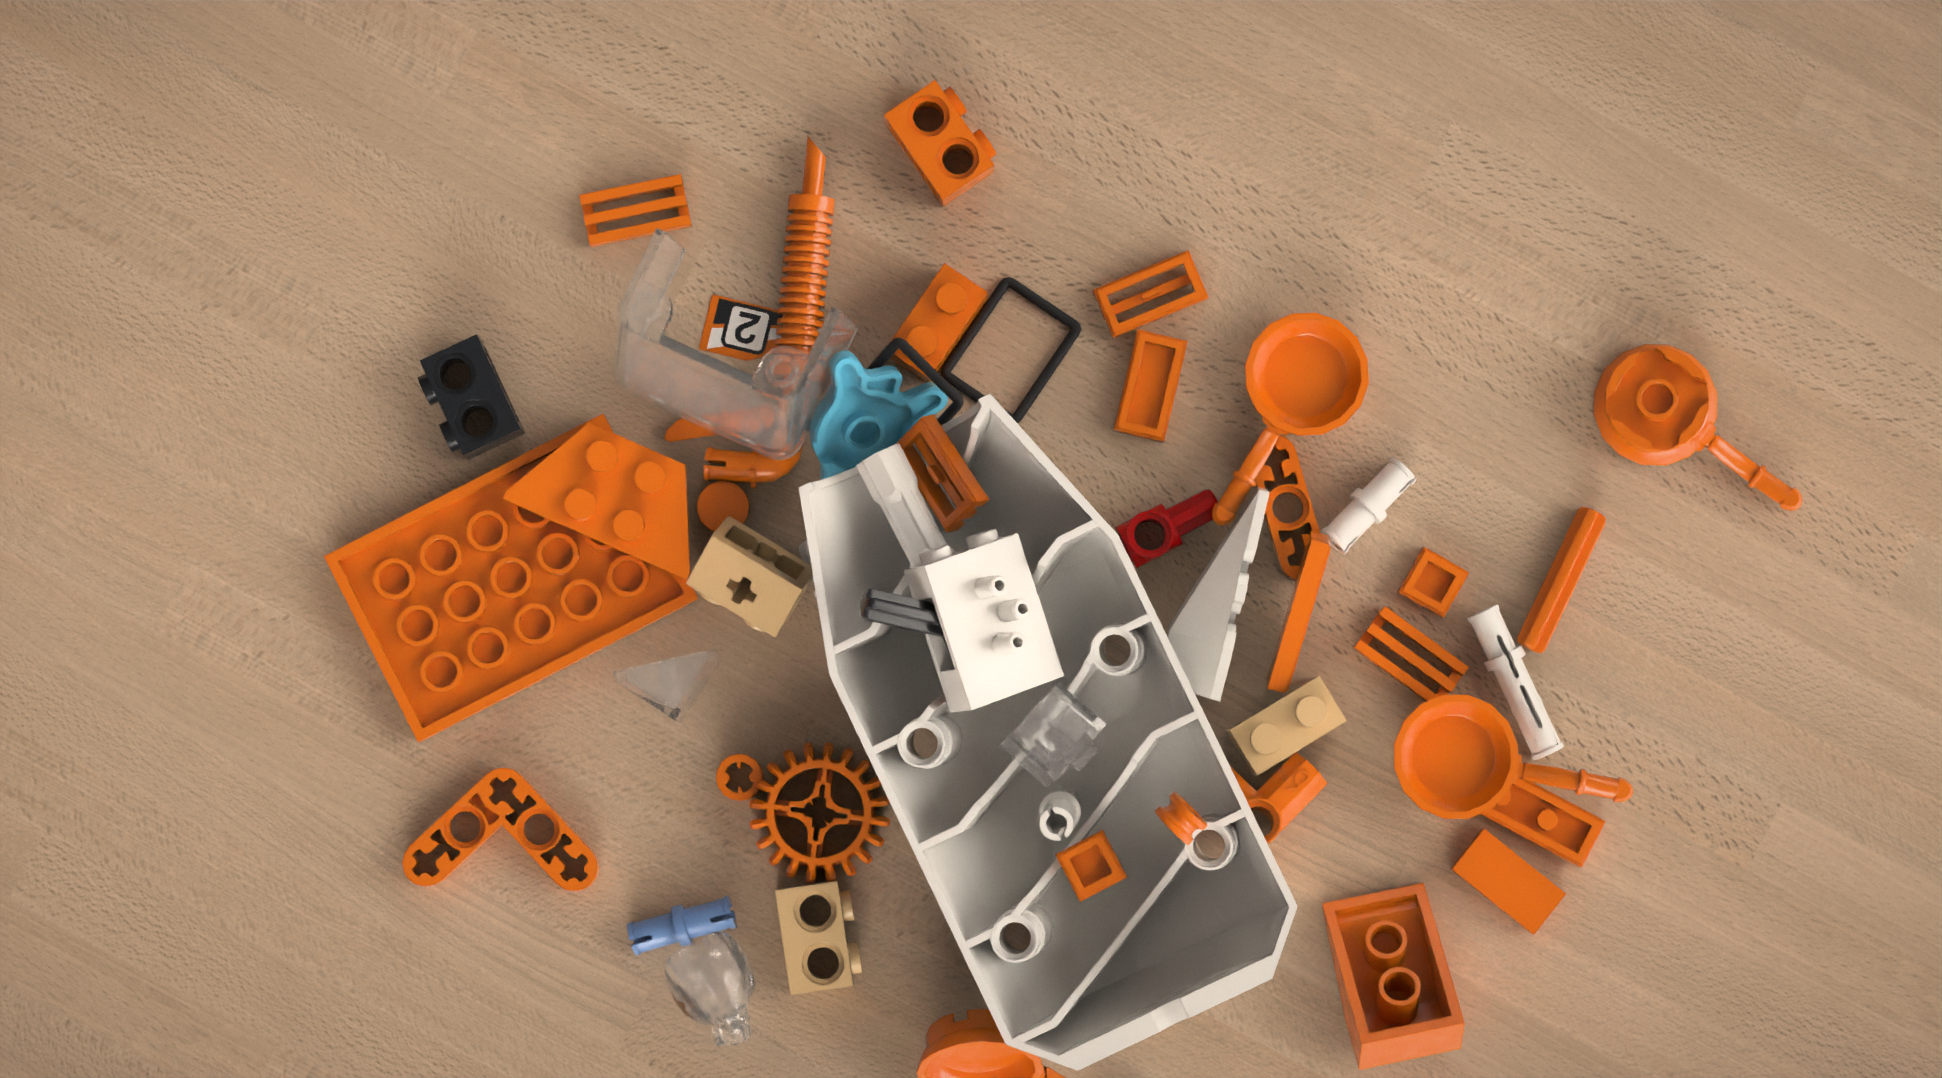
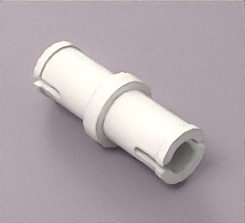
M1394 457L1390 458L1386 466L1363 489L1356 488L1350 494L1352 501L1320 532L1329 536L1332 547L1340 553L1346 554L1349 551L1348 549L1374 522L1380 524L1387 517L1385 510L1410 484L1416 481L1415 476L1399 460Z

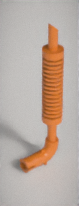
M808 135L802 194L789 195L787 211L792 214L787 215L786 221L791 223V225L786 226L785 232L790 233V235L785 236L784 241L789 244L784 246V253L788 254V256H783V263L787 264V266L782 267V273L786 274V276L781 277V283L785 287H780V294L785 296L779 298V304L784 305V307L778 308V314L783 317L777 318V324L782 326V328L776 329V335L781 336V338L775 339V345L780 346V349H774V355L778 356L779 359L773 360L772 376L784 378L780 430H774L773 444L770 448L754 447V452L707 447L704 460H708L709 463L726 464V466L704 465L705 481L721 480L751 483L750 488L756 489L757 483L774 482L788 474L799 461L802 453L805 433L800 432L804 386L805 381L818 380L819 364L815 363V360L820 359V353L816 352V350L821 349V343L816 341L822 339V333L817 330L823 328V322L818 320L824 318V312L819 311V309L825 308V302L820 299L826 297V292L821 290V288L827 287V281L822 280V278L828 277V271L823 270V268L829 267V261L824 258L830 256V250L825 249V247L831 246V240L826 239V237L832 236V230L827 227L833 225V220L828 217L834 215L835 199L822 196L826 157Z

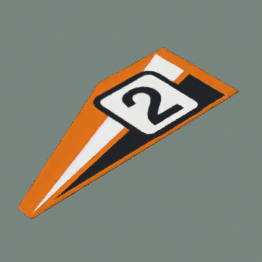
M712 294L699 349L745 361L774 355V349H780V346L775 345V339L781 338V336L776 335V329L782 328V326L777 324V318H782L783 316L779 315L778 310ZM820 321L823 322V328L817 331L822 333V339H818L816 342L823 344L848 338L850 328Z

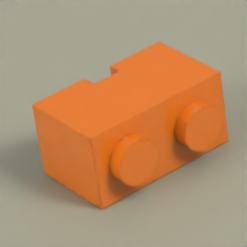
M944 263L892 340L894 338L906 340L938 372L963 333L966 332L987 301L988 292ZM900 349L891 356L892 360L924 382H931Z

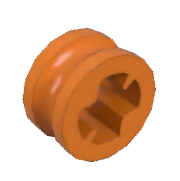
M743 754L727 757L719 765L716 774L717 786L722 794L731 800L737 801L748 800L758 794L760 790L755 787L757 779H764L762 767L757 760ZM742 762H744L753 769L749 779L754 784L746 792H743L742 787H738L737 793L727 786L731 776L726 771L734 763H737V767L741 768Z
M1173 792L1169 796L1170 804L1167 807L1159 806L1154 812L1177 837L1189 845L1194 840L1192 838L1193 832L1197 829L1203 831L1208 824L1179 794Z

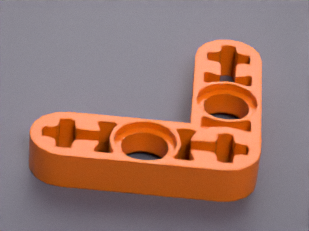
M498 768L487 773L408 847L402 861L404 873L414 884L424 887L437 885L451 875L503 826L554 882L565 890L579 891L588 888L597 879L600 869L599 860L594 851L522 774L510 768ZM497 778L503 782H507L510 779L516 782L517 786L514 787L512 792L522 804L526 803L529 796L536 802L535 806L521 813L515 825L508 819V815L516 812L514 807L505 800L496 804L491 798L496 792L492 783ZM461 812H471L480 821V832L476 839L471 842H461L452 833V820ZM536 814L548 816L552 820L555 829L551 840L542 845L532 843L525 833L526 822ZM440 830L447 844L459 850L460 854L453 860L450 852L446 851L435 862L436 867L439 869L435 876L430 872L419 875L415 868L420 862L415 855L419 850L428 854L438 848L442 843L433 839V836ZM564 834L571 839L572 843L564 846L563 849L573 858L584 855L588 860L584 866V871L588 875L583 881L578 877H573L569 880L564 878L562 873L566 870L567 866L558 855H554L551 863L543 856L544 853L558 846Z

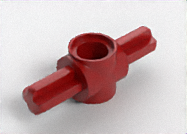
M1204 489L1168 509H1165L1163 504L1160 503L1116 526L1115 530L1135 568L1137 569L1152 560L1158 559L1162 555L1183 545L1182 536L1213 521L1212 510L1215 503L1218 504V500L1210 489ZM1143 522L1157 524L1163 532L1162 545L1155 550L1141 548L1134 538L1135 528Z

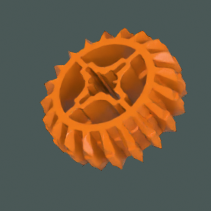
M826 742L823 747V758H815L812 743H805L803 745L806 760L800 762L797 761L792 750L784 751V758L790 767L782 771L776 763L770 762L767 765V769L777 777L773 785L762 779H757L755 787L759 790L769 792L766 801L751 799L749 803L750 808L765 809V819L750 821L751 829L767 827L769 836L763 837L756 842L758 849L767 848L774 843L779 850L771 855L768 862L775 866L781 862L784 856L791 859L792 861L786 869V876L790 878L796 875L800 864L807 866V883L815 882L817 868H825L827 882L836 881L837 875L834 866L841 863L848 876L855 875L856 869L850 858L857 854L864 863L869 864L873 857L862 848L867 841L879 847L884 844L885 840L881 836L871 833L873 824L882 827L890 825V818L875 816V807H884L890 804L887 796L873 799L870 790L882 785L879 778L874 777L866 783L861 777L869 770L871 763L868 760H863L855 770L849 767L848 764L854 754V751L850 748L844 750L840 761L833 760L834 745ZM811 769H818L815 787L809 798L803 801L779 799L784 787L795 776ZM834 771L841 773L855 785L861 796L864 811L847 809L839 806L832 797ZM825 785L824 798L826 799V807L834 809L836 813L847 814L848 817L847 819L834 817L831 823L825 820L827 826L819 829L818 840L815 841L816 827H813V818L805 816V813L794 812L792 808H806L808 803L815 805L813 799L820 797L821 787ZM776 815L800 819L805 824L808 832L806 854L797 851L785 840L779 829ZM837 824L862 826L856 839L845 850L832 856L822 857L825 837L831 827Z

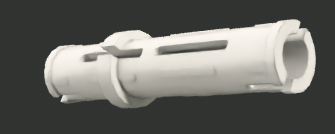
M1497 604L1467 619L1471 623L1488 659L1483 663L1488 672H1494L1511 712L1532 753L1531 756L1533 760H1537L1560 750L1564 745L1560 742L1542 699L1538 695L1524 665L1522 657L1526 654L1521 645L1516 647Z

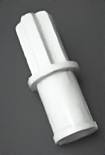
M1057 785L1040 803L1039 826L1041 832L1048 839L1059 841L1062 839V833L1067 838L1079 822L1082 810L1079 795L1075 789L1067 792L1063 785Z

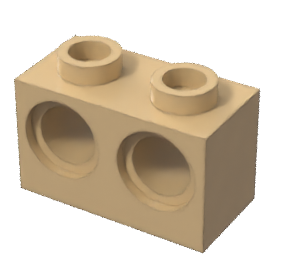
M839 880L775 890L790 995L853 986V974L862 973V964L858 941L848 943L845 922L855 921L850 889L840 891ZM819 895L829 902L831 915L826 923L815 926L807 923L802 917L801 906L803 901L809 896ZM817 948H829L836 953L839 959L838 970L830 977H819L809 967L810 954Z

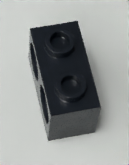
M477 334L420 360L425 374L417 377L429 404L433 405L439 402L447 421L439 424L452 452L461 449L462 454L466 458L472 459L525 434L484 342ZM455 363L467 364L471 372L468 383L460 389L447 388L444 382V375L448 367ZM480 409L489 411L492 416L490 430L485 435L479 437L469 435L466 430L468 416Z

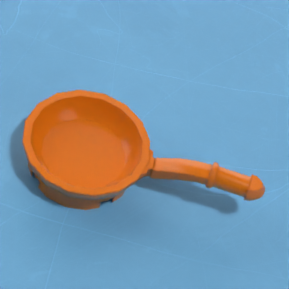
M1316 312L1293 313L1270 323L1254 340L1245 363L1246 390L1256 411L1263 417L1262 422L1267 425V428L1263 429L1239 470L1233 472V478L1218 504L1215 503L1212 517L1217 525H1228L1237 517L1235 514L1250 489L1256 486L1255 480L1276 444L1279 434L1285 436L1289 433L1296 436L1323 435L1344 425L1361 407L1369 385L1368 359L1357 336L1339 320Z
M1643 344L1622 352L1604 369L1594 391V418L1602 438L1620 456L1641 465L1667 466L1688 458L1695 451L1700 452L1706 447L1724 465L1748 481L1750 488L1755 487L1780 504V508L1794 511L1801 507L1803 502L1802 495L1797 488L1790 487L1768 472L1764 465L1760 467L1719 435H1714L1716 431L1714 424L1717 419L1718 394L1709 371L1692 354L1669 344Z
M1444 694L1421 703L1403 721L1394 742V770L1403 792L1421 810L1443 819H1470L1491 810L1509 792L1512 784L1517 783L1518 777H1521V780L1572 790L1577 795L1584 793L1613 799V802L1627 801L1633 794L1632 785L1621 777L1616 779L1587 773L1585 769H1580L1578 772L1546 765L1521 763L1522 755L1518 754V743L1509 722L1491 704L1470 695Z
M989 1009L967 1010V1020L954 1022V1013L941 1017L931 1024L926 1033V1049L917 1067L918 1078H1065L1053 1069L1043 1066L1040 1057L1006 1045Z

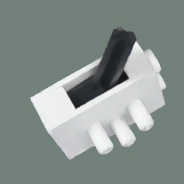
M995 528L965 538L968 545L966 549L952 553L950 545H945L921 553L919 557L922 564L904 570L913 598L871 588L865 591L860 601L859 609L864 620L925 634L950 713L973 710L1064 676L1018 533L998 537Z

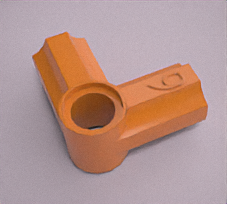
M1297 752L1257 791L1231 767L1251 810L1261 811L1270 820V832L1264 836L1268 845L1328 784L1320 772Z

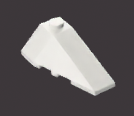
M1257 487L1170 622L1166 634L1195 694L1216 701L1221 700L1237 635L1234 622L1236 614H1240L1245 601L1249 579L1247 570L1249 563L1252 564L1256 553L1270 493L1268 489Z

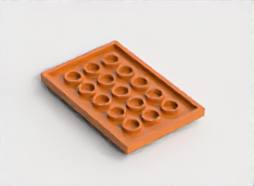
M604 414L567 431L324 556L417 742L421 743L699 600L694 588L686 584L687 580L502 499L506 490L589 422L613 432Z

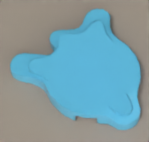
M847 350L835 353L829 363L831 373L830 388L818 404L810 422V440L820 463V479L822 480L857 467L856 465L862 462V460L896 444L921 417L933 415L941 411L947 405L948 397L933 382H927L901 392L899 389L903 377L895 366L886 365L874 369H865L852 352Z

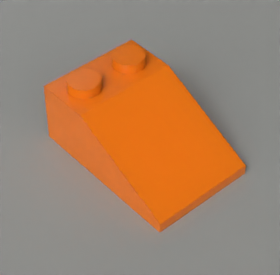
M1424 882L1322 903V911L1344 1017L1359 1070L1461 1049L1465 1021Z

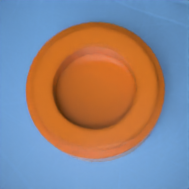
M714 482L708 485L699 495L697 501L698 516L701 522L713 532L717 530L728 515L742 524H745L749 516V500L745 492L732 482Z

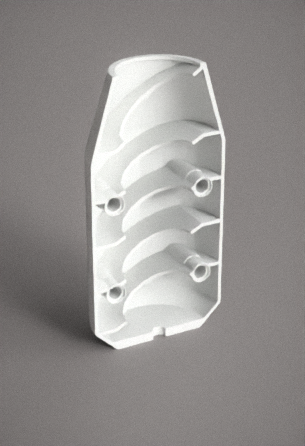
M988 394L978 399L979 401L973 407L941 426L989 500L983 506L976 507L975 510L977 512L971 518L964 519V525L959 530L948 533L926 500L925 502L946 543L955 552L968 548L965 538L996 528L998 537L1018 533L1064 674L1063 677L973 710L950 713L925 634L867 621L861 617L859 605L867 589L872 588L913 597L904 570L910 568V562L882 507L873 500L858 468L854 467L837 475L809 482L799 487V494L829 676L1000 1034L1008 1046L1078 1071L1157 1034L1177 1022L1193 1017L1273 979L1298 906L1119 535L991 394ZM914 443L913 446L915 447V449H916L917 452L919 453L920 457L922 458V460L924 461V463L926 464V466H929L928 463L926 462V460L924 459V457L922 456L921 452L919 451V449L917 448V446H916L915 443ZM940 483L939 486L941 487V489L943 490V492L945 493V495H946L947 498L949 499V501H950V503L952 504V506L954 507V509H956V506L954 505V503L952 502L951 498L949 497V495L947 494V492L945 491V489L943 488V486H942L941 483ZM1114 634L1124 637L1131 649L1130 657L1120 666L1112 665L1107 659L1104 650L1106 639ZM919 728L929 729L937 738V750L930 758L921 757L914 749L913 738ZM1057 785H1063L1067 792L1074 789L1077 791L1082 811L1080 820L1073 828L1070 836L1066 838L1064 833H1062V839L1055 841L1048 839L1041 832L1039 809L1044 797L1051 793L1052 789ZM1173 792L1179 794L1206 821L1208 826L1204 830H1214L1223 837L1225 849L1219 858H1209L1199 849L1196 837L1202 831L1201 829L1193 832L1192 838L1194 840L1187 845L1156 815L1154 811L1159 806L1167 807L1170 804L1169 796ZM1104 830L1128 877L1080 902L1055 854ZM1017 922L1027 927L1031 935L1030 945L1027 949L1018 950L1007 942L1004 929L1008 923Z

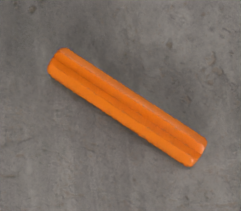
M1580 507L1577 510L1517 636V642L1522 647L1535 653H1543L1546 650L1606 524V517L1601 513L1587 507Z

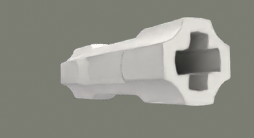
M899 443L869 456L856 465L873 500L882 507L910 562V568L922 564L919 554L948 545L918 489L917 477Z

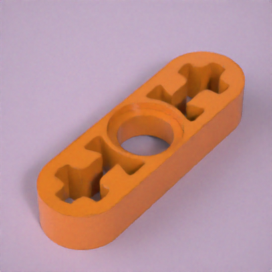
M1278 435L1279 438L1273 448L1276 452L1284 451L1287 458L1279 464L1282 479L1292 474L1296 485H1280L1269 493L1264 518L1278 566L1284 576L1296 582L1300 567L1299 565L1290 566L1288 563V557L1295 553L1292 537L1283 543L1281 542L1279 532H1293L1304 524L1308 525L1309 531L1318 533L1320 531L1295 447L1287 438ZM1265 465L1261 469L1255 480V488H1265L1264 482L1271 483L1275 481L1269 465ZM1288 493L1299 499L1302 505V513L1297 521L1283 523L1274 516L1272 505L1277 496ZM1301 534L1299 536L1304 550L1309 534Z

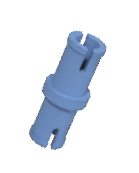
M729 895L689 908H684L683 904L671 907V913L627 923L629 940H634V944L631 945L634 954L640 955L642 952L678 942L682 947L693 944V938L729 928H737L735 912L730 909L733 905Z

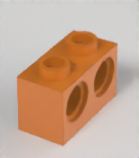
M934 80L885 113L884 123L941 206L944 207L994 173V164L991 158L997 154L985 134L980 129L972 133L961 118L962 115L967 113V110L951 87L943 91L937 81ZM924 108H933L941 113L944 121L937 130L925 132L915 125L913 121L915 115ZM962 150L971 156L973 165L966 173L953 174L943 165L945 156L951 151Z

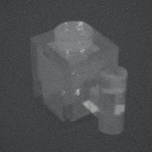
M1058 682L1029 712L1019 726L1007 736L1000 747L1048 788L1071 765L1079 772L1100 749L1093 740L1106 724Z

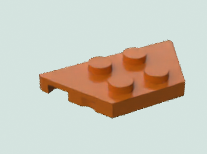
M590 422L506 490L502 499L680 578L688 580L691 575L686 465Z

